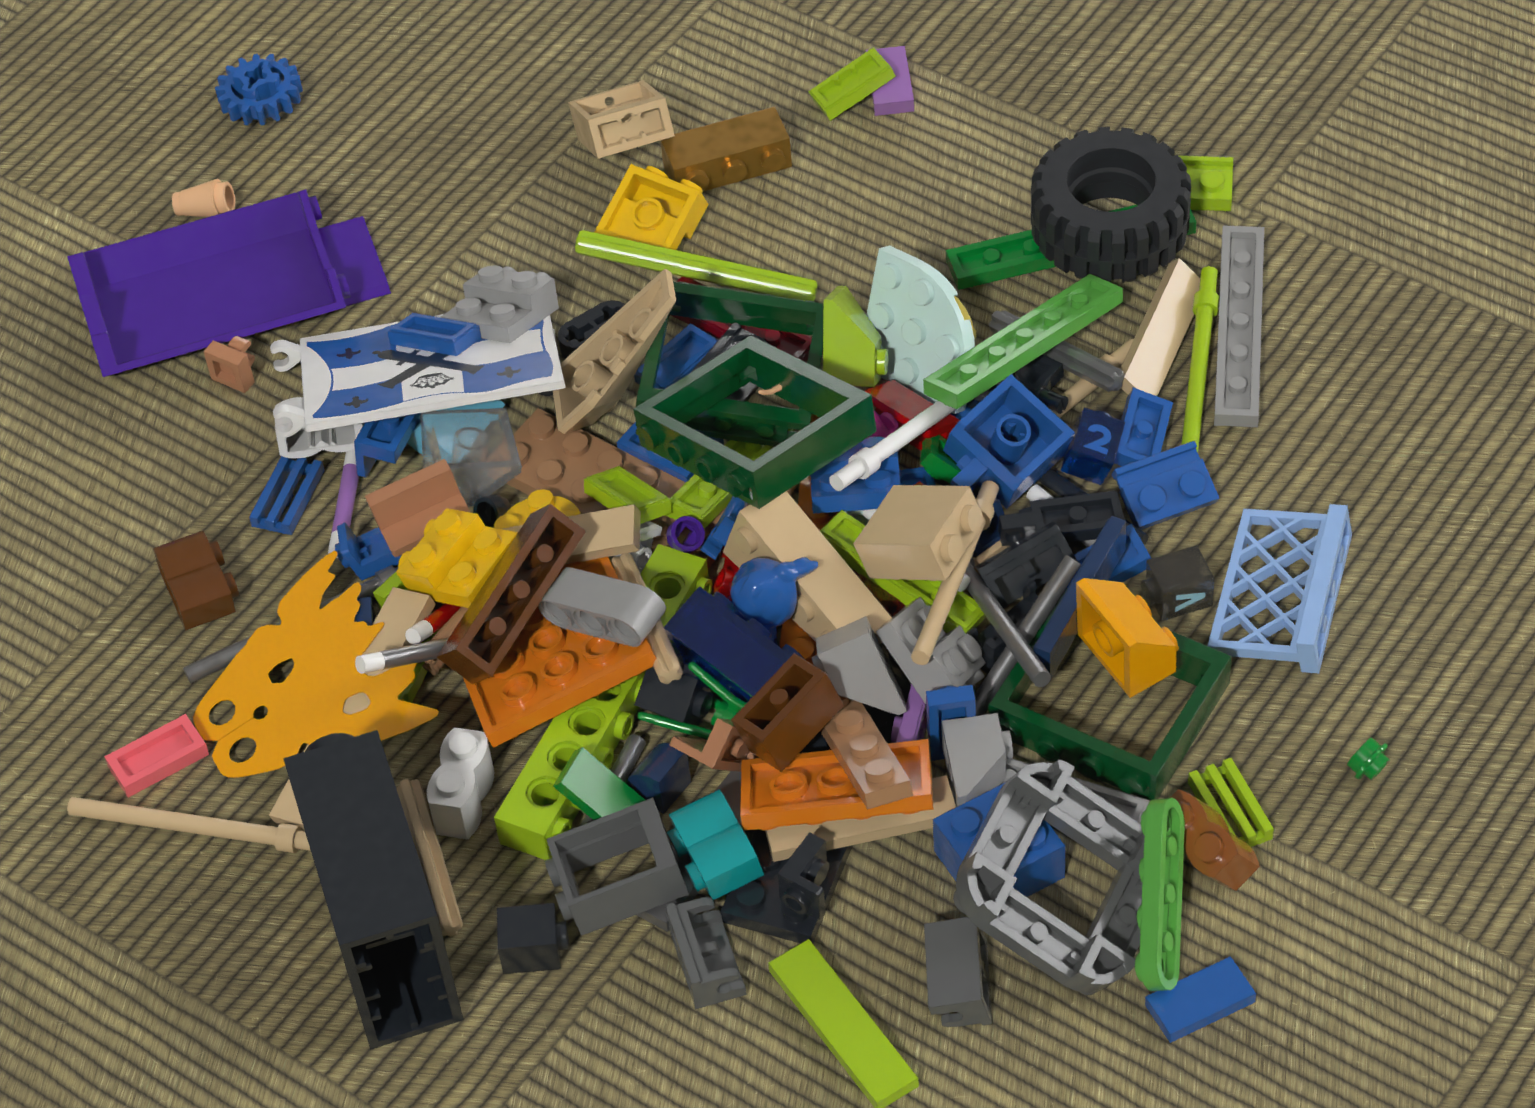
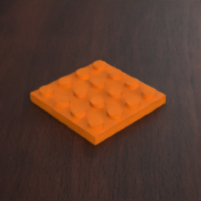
M609 557L564 564L559 572L560 574L563 569L569 567L618 579ZM537 606L492 677L471 684L465 678L463 679L485 735L494 748L549 719L559 716L561 713L586 700L596 697L602 692L653 667L656 657L647 638L639 646L632 647L563 629L549 622L541 614Z

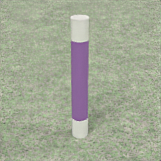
M355 450L347 451L345 454L328 554L335 551V544L339 543L337 526L346 522L349 528L351 525L359 480Z

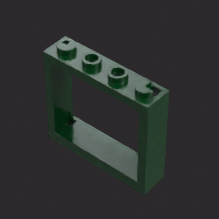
M673 281L676 302L646 353L636 407L664 390L655 388L670 315L811 335L812 339L807 363L821 370L823 362L824 304L811 300L803 301L776 297L770 294H756L735 291L729 288H715ZM724 398L686 422L685 425L707 437L776 447L797 433L788 431V428L802 430L812 423L813 414L800 407L799 409Z
M751 335L633 409L637 426L636 435L639 436L641 446L758 509L877 431L871 394ZM749 382L764 390L771 389L780 384L782 390L774 393V395L820 417L754 461L685 425L686 422Z
M1068 588L1065 589L1029 644L1033 651L1037 640ZM1172 632L1177 640L1179 649L1176 651V672L1171 674V676L1197 687L1150 761L1018 705L1032 684L1031 679L1018 661L990 702L989 714L998 713L1001 731H1010L1012 743L1037 752L1039 756L1048 761H1065L1075 766L1074 769L1089 779H1099L1120 788L1124 793L1133 794L1151 801L1159 799L1230 684L1232 656Z

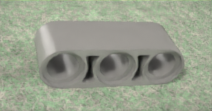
M566 567L552 583L539 603L538 609L549 622L560 628L637 647L663 616L666 606L661 597L645 586Z

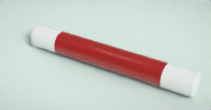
M443 605L409 628L405 633L407 641L411 645L420 644L439 631L459 610L460 606Z

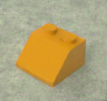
M1083 578L1076 582L1078 635L1129 698L1176 672V651L1179 649L1177 640L1167 627L1163 626L1161 628L1152 618L1148 604L1140 595L1134 596L1123 582Z

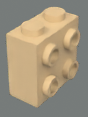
M893 485L853 544L869 578L946 581L985 520L970 486Z

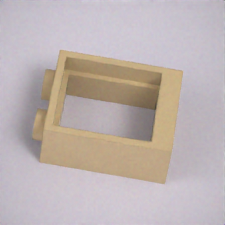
M644 80L568 102L578 140L598 159L675 136L666 98ZM607 97L613 98V103L611 105L605 104V99Z

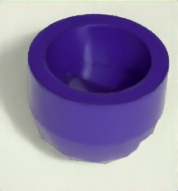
M680 517L670 524L666 534L667 543L673 549L691 553L702 545L705 538L704 528L694 517ZM686 526L691 532L680 544L677 537Z

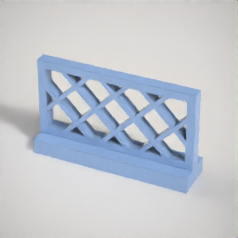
M1330 504L1327 514L1243 509L1208 642L1209 647L1232 657L1299 662L1301 672L1319 674L1352 537L1348 505ZM1252 524L1271 526L1275 530L1258 541L1250 534ZM1303 528L1319 529L1315 537L1303 544L1293 536L1294 533ZM1285 540L1293 550L1274 559L1266 550ZM1258 555L1267 565L1248 575L1241 566ZM1302 558L1310 567L1307 571L1292 578L1284 568ZM1276 574L1285 584L1266 594L1257 584ZM1249 589L1258 599L1239 610L1232 600ZM1294 593L1301 600V604L1283 613L1275 603ZM1267 608L1276 619L1257 629L1248 619ZM1239 624L1249 633V635L1239 641L1222 640L1225 632ZM1283 628H1286L1292 635L1290 646L1271 644L1266 639Z

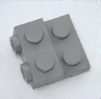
M496 265L481 268L477 275L463 284L465 299L458 301L455 307L440 317L479 325L482 339L512 343L559 309L554 278H551L544 272H517L509 266L503 268Z
M919 597L893 616L876 633L926 704V691L938 690L946 686L975 685L985 677L980 668L986 662L982 658L981 648L977 641L971 635L966 634L959 625L947 634L942 629L930 660L926 665L914 663L911 659V654L931 608Z

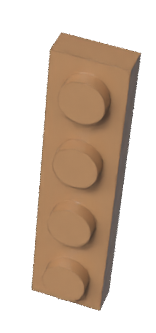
M839 695L844 706L820 732L867 810L913 796L911 780L863 704Z

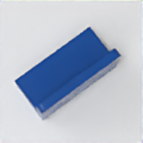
M424 413L365 422L354 441L358 476L366 478L377 459L396 464Z

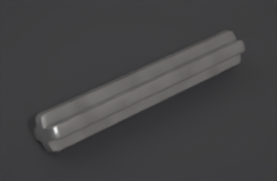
M1005 310L1001 312L995 311L991 315L992 320L989 323V328L992 332L997 333L1018 320L1019 317ZM1062 341L1042 354L1063 363V369L1107 392L1118 391L1122 387L1125 375L1121 369L1066 341Z

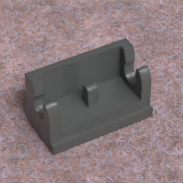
M705 897L677 905L675 903L665 905L669 931L695 1010L747 995L720 911H709L715 908L713 899ZM707 911V912H705V913H703V914L696 915V914L699 913V912Z
M968 917L924 924L928 1008L931 1015L945 1014L941 1016V1023L944 1027H960L980 1023L983 1026L992 1024L988 950L983 930L978 928Z

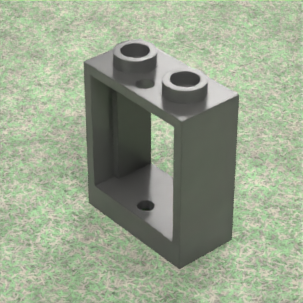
M653 798L547 839L552 858L544 862L553 886L561 885L563 889L562 892L555 894L559 908L565 921L574 918L581 936L689 894L666 828ZM643 845H650L656 867L587 894H580L574 872Z

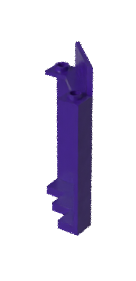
M305 189L67 256L102 376L106 377L208 347L213 340L224 343L231 341L235 336L245 337L391 294L364 217L361 216L318 228L316 220L322 219L320 207L316 196L308 197L307 190Z

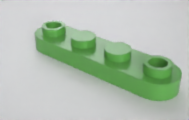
M1174 798L1151 800L1141 816V828L1144 834V857L1140 860L1139 875L1142 881V905L1139 906L1137 911V923L1140 929V953L1136 956L1135 971L1138 979L1143 982L1149 991L1172 990L1177 985L1179 978L1185 822L1182 808Z

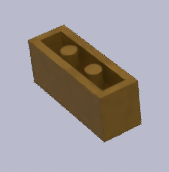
M775 107L674 134L675 136L660 140L663 167L668 178L679 183L681 179L689 180L698 185L703 191L792 167L790 137Z

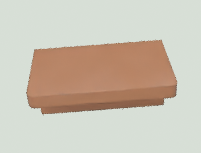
M446 459L440 460L365 495L374 519L394 557H398L416 547L424 537L426 524L431 519H436L446 508L471 513L460 493Z
M717 718L707 740L673 736L669 744L706 766L718 770L741 772L742 760L759 758L749 751L734 724L728 719Z

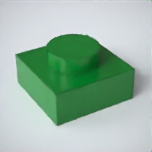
M940 435L926 438L922 442L920 464L931 477L940 481L944 480L950 484L961 469L943 451L947 440Z

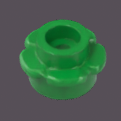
M1371 737L1356 751L1347 763V766L1356 773V779H1361L1366 775L1370 780H1373L1390 761L1384 755L1388 745L1384 743L1381 746Z

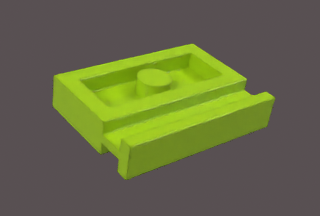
M1179 156L1186 165L1187 173L1191 179L1190 209L1231 211L1234 157Z

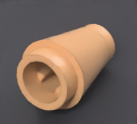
M214 179L181 190L180 192H174L172 195L174 213L177 216L211 217L235 210V195L232 185L228 181L221 182L219 179Z

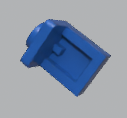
M346 522L337 526L339 543L335 544L337 557L345 568L351 567L361 581L374 576L375 572L390 565L395 567L399 564L402 555L398 557L392 555L379 527L356 537Z

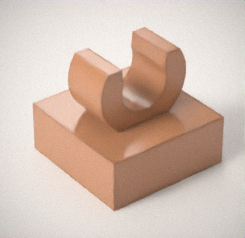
M235 336L226 346L213 340L203 351L211 379L246 393L255 383L251 370L255 356L245 352L251 346V341Z

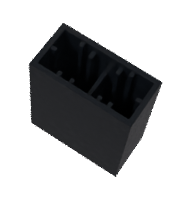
M378 730L355 737L346 733L329 734L315 740L307 747L305 752L283 758L370 1050L463 1021L464 1018L438 916Z

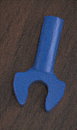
M732 496L718 523L703 541L700 547L702 552L714 560L717 558L722 547L726 545L739 511L745 508L748 503Z

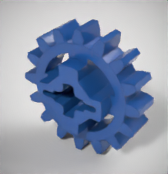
M254 54L252 61L249 62L241 57L238 59V67L227 65L225 67L227 75H220L217 78L219 86L215 87L222 113H229L230 119L233 122L243 117L244 125H249L253 119L258 120L260 125H265L266 118L269 117L279 121V113L283 111L291 114L293 112L291 103H300L299 93L303 92L297 67L295 65L289 66L288 60L285 57L276 62L274 54H269L266 59H260L258 54Z

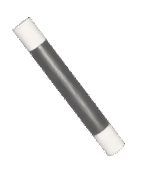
M448 638L359 655L356 657L355 666L360 674L438 659L437 655Z

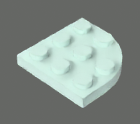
M890 245L879 248L867 309V317L881 336V349L888 350V371L886 375H881V378L887 381L895 380L934 404L938 400L924 394L923 379L975 347L970 319L964 321L961 310L954 298L958 295L957 291L938 270L926 262ZM966 404L960 407L959 409L954 410L952 413L956 414L964 411L966 409Z

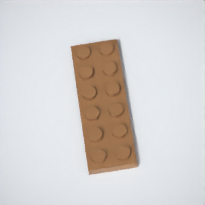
M539 408L486 462L488 475L527 495L540 489L549 490L553 496H560L573 502L581 514L609 509L584 493V479L617 466L630 472L668 498H671L686 483L581 429L563 434L558 431L556 417ZM724 510L704 529L705 538L718 523ZM664 515L650 521L662 527L661 535L653 537L652 553L658 544L670 547L667 543L666 534L670 524L675 519ZM686 526L677 537L680 544L691 532ZM700 547L689 554L707 559V567L709 569L718 559L721 551L715 560L702 552Z

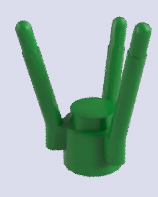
M695 662L689 663V670L723 699V701H720L713 696L711 707L716 711L711 719V725L714 726L717 718L731 720L745 706L746 702L734 696ZM643 711L637 715L641 721L708 739L712 731Z

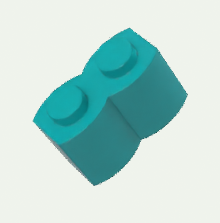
M720 789L669 814L674 828L667 831V835L678 857L687 854L691 860V863L685 865V868L697 892L706 888L709 896L715 900L764 875L752 845Z

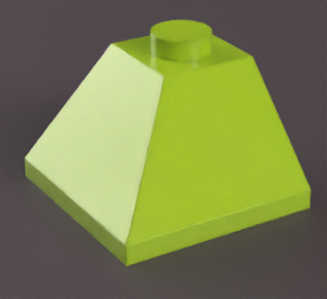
M837 286L824 299L823 371L853 386L875 387L881 380V375L887 374L888 350L881 349L880 334L846 286Z

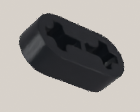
M616 300L605 301L562 325L558 331V342L562 356L567 358L625 304Z

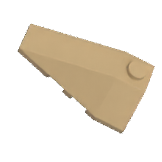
M664 269L561 363L566 388L553 390L558 431L566 434L592 425L603 414L610 412L622 398L676 302L672 273L669 270Z

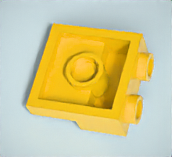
M630 164L594 232L677 250L683 237L691 239L709 204L702 195L703 190L695 183L686 179H681L680 183L671 180L663 171L653 166H647L643 169Z
M446 508L436 519H431L426 524L424 537L411 551H406L402 554L396 573L408 591L430 595L433 601L469 608L518 532L487 527L476 513Z

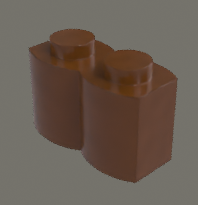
M202 530L153 548L158 569L185 630L236 612L233 598L240 596L232 573L227 572L223 574L220 566L225 565V561L217 540L209 542Z

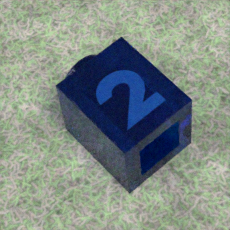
M1084 407L1072 428L1075 435L1064 456L1060 471L1102 485L1114 465L1125 422L1113 418L1106 412L1093 411Z

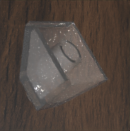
M506 408L440 410L421 413L423 468L446 459L468 507L474 506L479 498L492 494L521 473L522 465Z

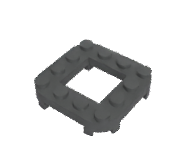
M1057 760L1054 764L1040 762L1026 765L1006 781L1000 789L958 869L956 891L954 892L953 900L955 906L965 913L978 928L1067 988L1084 995H1093L1128 974L1135 966L1136 959L1134 956L1140 945L1137 911L1139 906L1142 905V881L1139 875L1140 860L1144 857V834L1141 824L1072 778L1071 774L1075 766L1062 760ZM1043 820L1118 870L1086 936H1083L1013 888L1017 880L1014 875Z

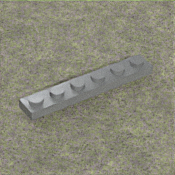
M1222 226L1214 426L1258 427L1265 227Z

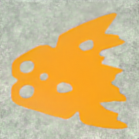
M336 551L329 553L317 562L281 599L277 609L281 624L265 625L256 629L246 645L236 654L197 706L193 716L194 725L203 740L218 741L212 757L223 776L238 778L280 769L285 766L283 758L298 754L302 744L310 745L315 740L329 734L346 733L355 737L378 730L380 740L382 741L410 731L438 716L439 711L437 709L398 699V696L415 679V672L413 670L417 663L394 667L375 676H368L366 673L360 674L355 666L356 657L366 651L383 628L384 622L368 626L364 621L354 622L360 608V603L357 600L361 592L359 582L354 583L342 595L320 609L323 593L335 578V574L329 573L328 570L338 555ZM292 659L294 666L287 678L282 683H272L269 672L279 663ZM359 692L365 693L368 696L370 705L366 709L350 715L343 712L344 703L347 698ZM221 701H231L235 705V714L232 719L222 725L212 724L209 719L211 709ZM258 707H267L268 712L264 718L260 720L254 718L253 713ZM242 738L253 739L256 743V750L251 758L240 763L230 759V749L236 741Z

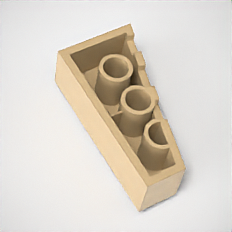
M787 491L760 509L748 505L739 511L723 550V553L739 568L745 562L756 557L768 558L781 563L792 562L801 557H806L811 561L818 562V568L814 572L796 581L797 604L795 612L791 616L814 641L822 635L867 616L879 644L882 643L876 631L892 617Z

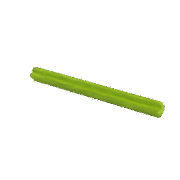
M586 230L579 232L575 243V252L580 255L659 272L667 269L672 275L755 293L803 301H814L817 294V281Z

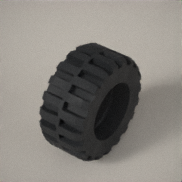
M1098 127L1097 132L1091 133L1083 130L1077 132L1071 140L1066 137L1054 145V151L1049 149L1039 160V165L1034 169L1032 175V236L1034 242L1039 246V251L1049 261L1054 260V265L1065 273L1069 271L1075 272V277L1079 279L1091 274L1110 283L1111 280L1122 279V282L1125 283L1134 281L1136 276L1141 274L1144 277L1154 274L1158 271V265L1165 267L1176 257V253L1182 250L1186 242L1187 233L1189 232L1191 179L1183 160L1178 155H1175V151L1164 142L1156 143L1157 139L1154 136L1145 132L1142 135L1134 133L1133 129L1121 127V131L1110 130V127ZM1117 198L1127 200L1138 206L1124 211L1106 212L1089 208L1083 204L1096 199Z

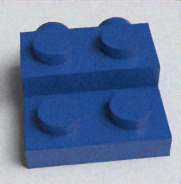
M884 437L864 439L811 474L813 514L840 512L841 510L877 509L892 486L901 485L898 451L882 461L879 470L868 478H858L841 491H837L831 486L830 476L846 466L853 454L864 447H873L883 440Z

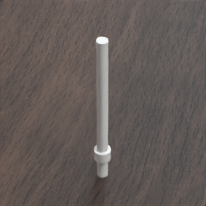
M940 401L935 402L873 447H864L853 454L846 466L830 476L831 486L835 490L841 491L858 478H868L879 470L882 461L956 409L946 406Z

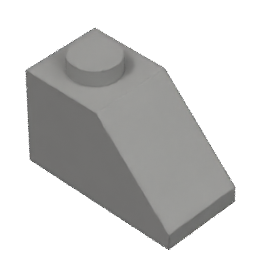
M867 616L816 638L817 655L812 657L813 664L828 675L838 695L896 715L907 712L904 693Z
M998 713L942 721V749L950 788L956 807L992 790L1006 778V759L1013 758L1012 740L1009 730L1001 731Z

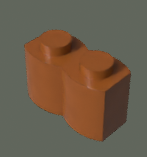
M1178 789L1170 798L1176 799L1183 811L1185 822L1184 848L1188 859L1204 875L1231 890L1237 891L1260 867L1255 852L1246 842L1229 832L1225 820L1216 810L1191 794Z

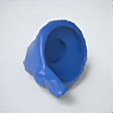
M806 557L782 563L768 558H753L742 564L733 578L730 591L732 602L744 618L767 628L780 626L788 621L795 612L797 604L796 581L814 572L818 568V562L811 561Z

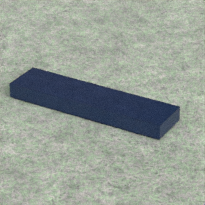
M1114 516L1108 518L1034 646L1035 654L1050 673L1051 679L1078 633L1076 582L1083 578L1108 581L1126 550L1125 520Z

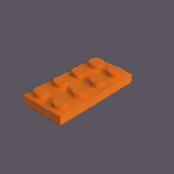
M928 739L887 743L911 780L913 796L868 810L832 750L799 753L782 772L761 758L742 760L740 817L743 831L755 829L772 830L777 827L800 824L818 825L826 821L853 818L863 820L872 816L898 813L914 814L919 811L934 810Z

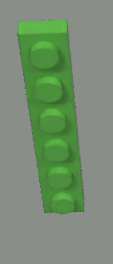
M1091 274L1085 276L924 378V394L942 402L946 406L959 409L1007 378L1010 374H1013L1123 302V288Z

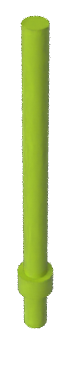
M1211 266L1202 268L1199 291L1195 293L1192 311L1196 315L1181 443L1183 445L1195 441L1197 452L1199 449L1213 317L1218 314L1219 295L1216 293L1218 270Z

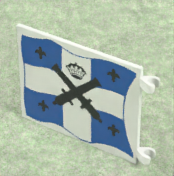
M550 315L512 343L481 338L458 356L391 345L387 331L399 322L300 338V345L286 340H277L270 346L272 354L284 352L288 355L283 360H275L273 362L275 370L279 372L288 371L300 361L302 369L304 409L282 404L276 406L273 410V417L275 419L287 417L291 420L289 424L276 427L277 434L280 437H290L304 426H306V432H313L566 388Z

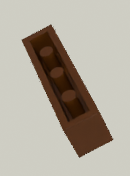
M552 504L531 513L446 641L437 658L471 684L492 677L586 531Z

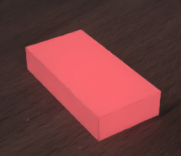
M184 714L104 756L108 768L129 798L208 756L209 752L206 743L188 716Z

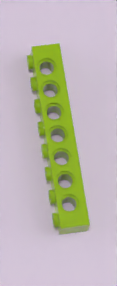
M658 544L640 574L645 586L654 591L665 603L666 611L660 620L674 649L680 637L685 638L690 632L694 610L702 601L709 599L713 583L709 579L707 559ZM646 670L553 718L494 816L498 839L501 845L543 860L552 858L547 839L571 830L572 822L580 810L555 789L553 785L573 752L581 747L610 769L614 750L621 739L626 740L633 728L634 716L640 708L634 704Z

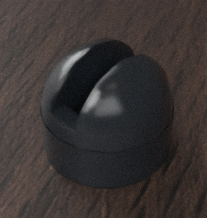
M491 494L481 497L475 502L473 513L479 515L485 526L494 528L495 521L511 508V504L506 498Z

